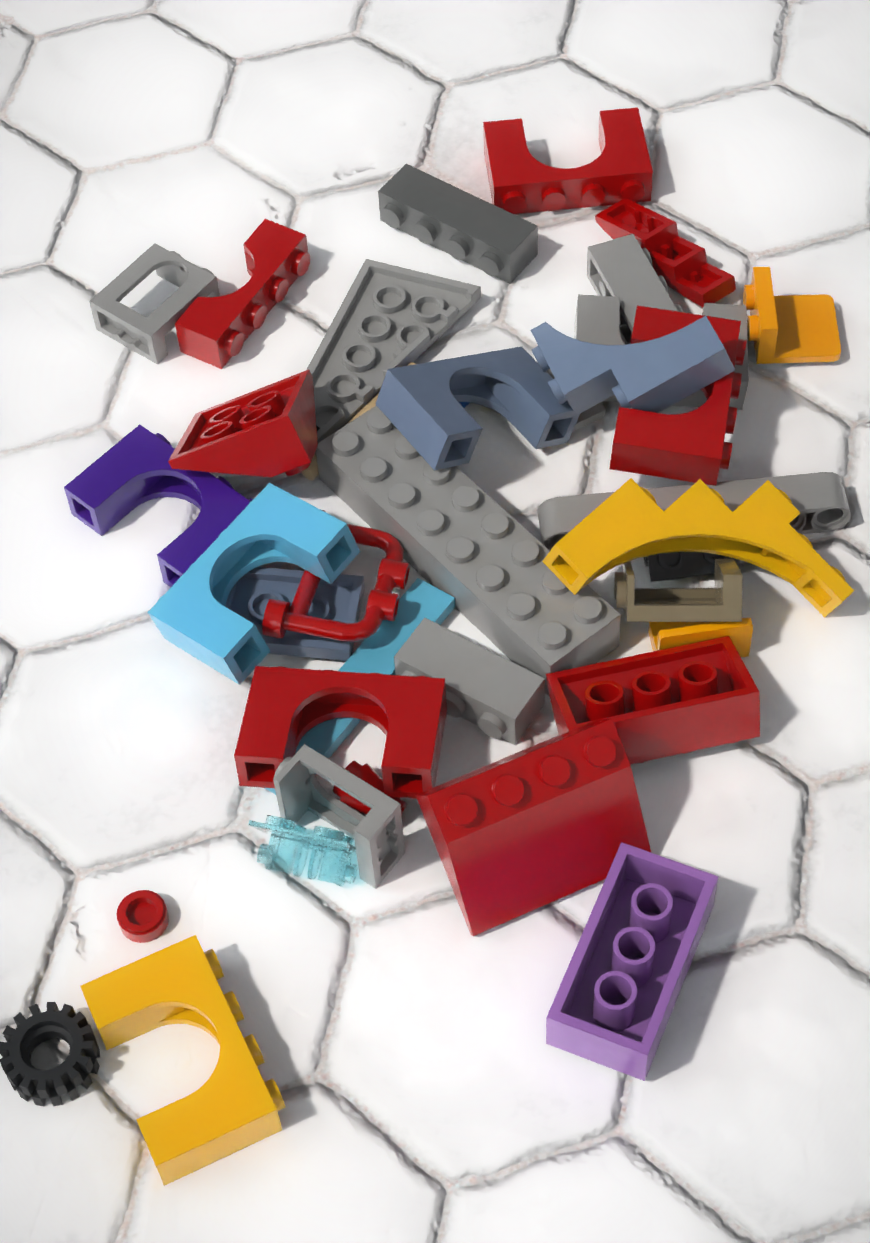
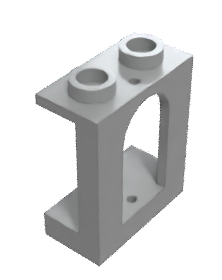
M154 243L95 295L89 303L96 330L158 365L168 355L164 336L175 327L176 321L197 297H218L220 293L217 276L210 270L200 268L184 259L179 253L169 251ZM156 270L157 276L179 287L148 317L120 303L127 294Z
M305 744L293 757L289 756L280 763L273 781L283 829L289 833L309 810L355 840L360 879L376 889L405 854L400 803ZM315 773L370 807V811L364 816L332 796L321 786Z

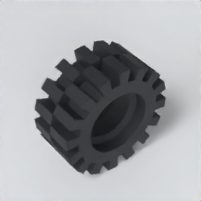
M47 1002L46 1012H41L38 1004L29 1007L32 1016L25 1019L22 1013L19 1012L13 1018L17 1025L16 1029L8 1025L6 1026L3 1035L7 1042H0V1054L2 1056L0 1063L14 1091L17 1090L20 1097L28 1102L30 1097H32L35 1105L44 1107L46 1098H50L53 1106L63 1105L62 1095L68 1093L71 1101L80 1096L76 1089L80 1084L85 1089H88L93 1083L89 1074H98L100 1065L97 1058L101 1057L100 1048L86 1017L80 1011L76 1014L73 1006L64 1003L60 1011L56 1002ZM60 1038L69 1044V1055L59 1066L49 1070H40L31 1064L32 1051L40 1043L48 1039Z

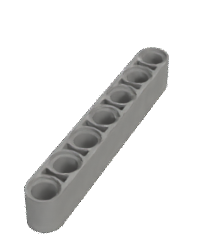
M833 472L717 482L716 486L707 485L722 496L725 505L733 512L769 480L777 489L782 490L789 496L792 504L800 512L790 525L801 534L835 531L844 527L851 519L842 478ZM694 484L648 488L647 490L654 496L657 505L665 511ZM614 492L555 497L544 501L537 510L542 544L551 550L560 539Z

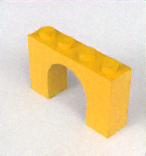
M196 935L80 985L106 1050L112 1049L151 1030L170 1024H187L198 1027L210 1034L220 1045L217 1065L209 1079L198 1090L136 1119L164 1186L282 1131L278 1111L286 1108L275 1080L271 1078L264 1082L257 1066L265 1062L253 1034L243 1037L237 1022L244 1020V1016L233 991L223 994L217 980L223 978L224 974L214 950L209 949L204 952Z

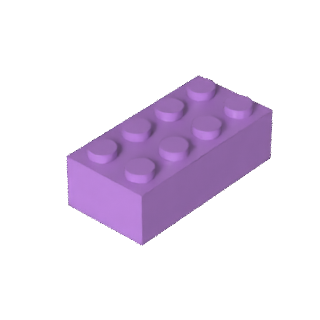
M621 842L546 1017V1044L645 1081L714 907L719 876Z

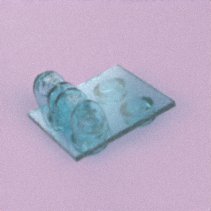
M267 815L265 823L249 820V826L271 836L269 845L262 843L257 854V862L265 864L266 870L291 874L293 867V875L300 877L305 868L309 849H312L307 872L308 879L315 880L318 874L317 880L336 884L340 887H343L345 883H354L358 869L357 864L350 863L352 855L357 856L356 847L352 845L354 838L345 836L342 831L322 826H315L313 834L305 833L306 827L296 825V821L273 815Z

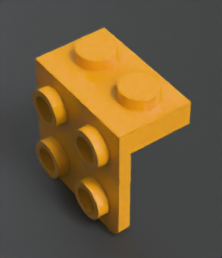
M753 267L751 284L744 285L743 304L747 310H750V315L747 318L748 341H754L756 364L835 362L839 360L841 344L833 298L827 294L774 296L770 267Z

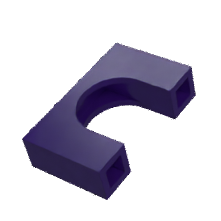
M139 424L64 486L71 514L100 536L108 532L136 507L153 499L164 497L179 498L198 507L200 513L193 524L157 554L163 582L172 587L188 570L191 564L219 537L221 532L249 505L253 498L247 499L239 494L221 476L215 477L209 472L172 469L168 460L175 448L172 447L163 435L159 433L153 434Z

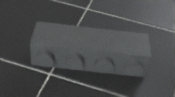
M405 164L378 191L380 221L509 284L538 255L537 225L411 165Z

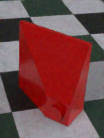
M308 369L195 413L168 460L171 468L259 477H274L284 472L287 476H292L307 469L318 447L313 376Z

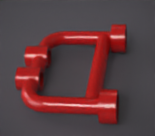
M347 524L357 544L376 547L386 553L385 558H382L380 562L377 582L374 589L370 591L366 613L361 621L344 623L308 616L307 614L321 578L304 570L291 606L286 601L269 599L264 612L262 634L283 639L286 630L338 641L357 642L375 634L383 620L394 622L398 612L400 595L392 592L394 588L406 589L410 573V563L403 562L404 550L399 540L382 530Z

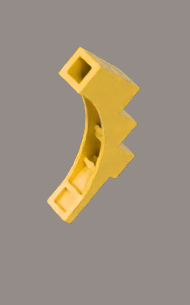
M630 478L560 539L542 561L574 595L598 576L616 566L645 556L680 551L705 552L728 556L767 570L791 583L824 618L854 592L846 582L843 574L835 567L830 566L813 549L809 539L803 534L798 533L790 525L800 512L792 504L789 496L782 490L777 489L769 480L732 512L725 505L722 496L716 490L709 488L701 479L663 511L657 505L654 496Z

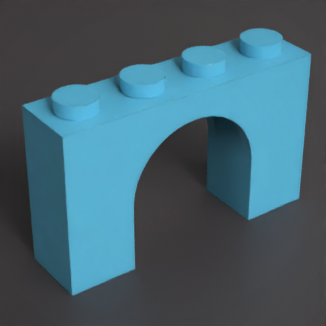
M268 483L147 613L164 639L240 685L255 669V666H258L267 656L270 649L254 623L226 607L228 595L236 582L258 566L272 562H287L295 564L332 584L361 551L347 523Z

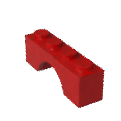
M264 219L243 244L247 272L251 276L250 280L233 293L218 297H197L175 323L180 352L219 369H222L232 356L238 355L247 338L255 329H259L263 325L266 315L277 302L283 301L291 285L308 270L310 254L308 253L306 234Z

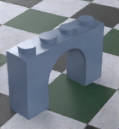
M522 346L387 369L375 403L434 471L468 464L483 430L459 402L480 404L500 413L511 422L535 449L568 443L580 414H575L568 401L561 405L559 404L548 384V381L553 378L547 372L542 371L539 364Z

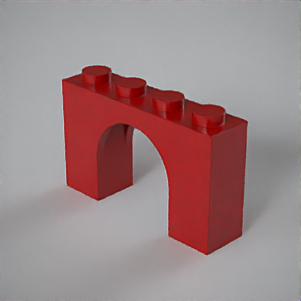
M638 107L599 111L598 141L601 151L600 156L587 165L567 169L545 165L531 155L526 144L522 118L483 122L484 156L492 204L512 214L614 205L622 199H629L635 203L651 201L653 170Z
M637 305L631 344L671 334L692 324L705 315ZM707 316L734 368L735 365L743 366L747 340L739 339L741 321ZM733 371L702 388L701 390L707 401L702 406L687 413L662 414L619 407L609 469L693 483L701 479L706 485L716 486L719 469L728 470L733 443L724 442L725 433L733 434L737 408L729 407L730 399L738 400L742 373H735Z
M255 666L234 754L239 786L275 788L273 779L278 766L285 758L295 755L300 740L311 728L335 718H357L374 724L386 735L381 765L384 794L389 797L417 799L416 794L431 789L436 784L447 713L445 678L296 669L282 666Z

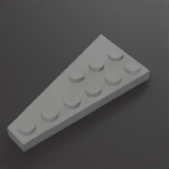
M365 259L306 369H309L313 376L318 443L344 427L380 392L387 369L407 366L410 362H414L481 298V286Z

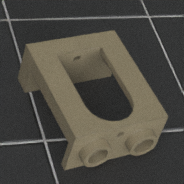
M715 559V588H635V575L631 561L623 564V572L614 573L616 607L624 608L627 622H742L743 574L734 559Z

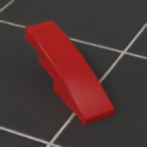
M622 199L595 215L596 223L612 239L634 234L641 248H646L649 251L656 274L664 277L667 286L699 306L704 307V303H716L736 290L735 277L707 263L705 248L680 237L675 221L629 199Z

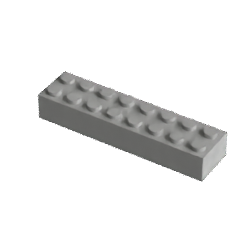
M377 406L318 443L316 456L319 479L371 528L390 533L397 538L404 550L403 559L410 563L432 586L455 597V608L512 662L545 678V693L549 697L546 674L596 664L619 647L621 614L589 585L574 595L542 562L550 552L546 546L457 466L434 471Z

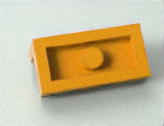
M749 617L742 618V622H649L648 633L653 651L729 636L740 657H748L753 623Z

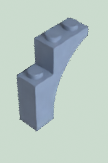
M707 316L663 337L627 345H602L580 341L561 333L546 321L530 330L538 344L537 347L531 349L542 371L546 372L551 369L555 377L548 381L552 392L560 405L568 401L576 415L613 395L616 396L621 407L659 413L735 371L722 342Z

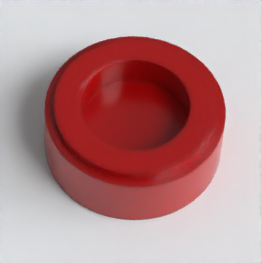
M138 890L128 894L122 899L117 908L116 916L120 930L127 939L133 942L146 943L157 939L164 933L169 923V914L163 898L150 890Z

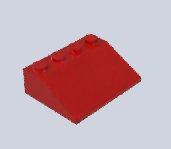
M613 719L594 720L416 794L471 936L480 934L606 879L621 842L651 852L632 768Z

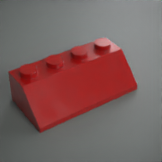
M729 636L546 674V682L558 734L561 735L594 720L613 719L630 765L760 737V691Z

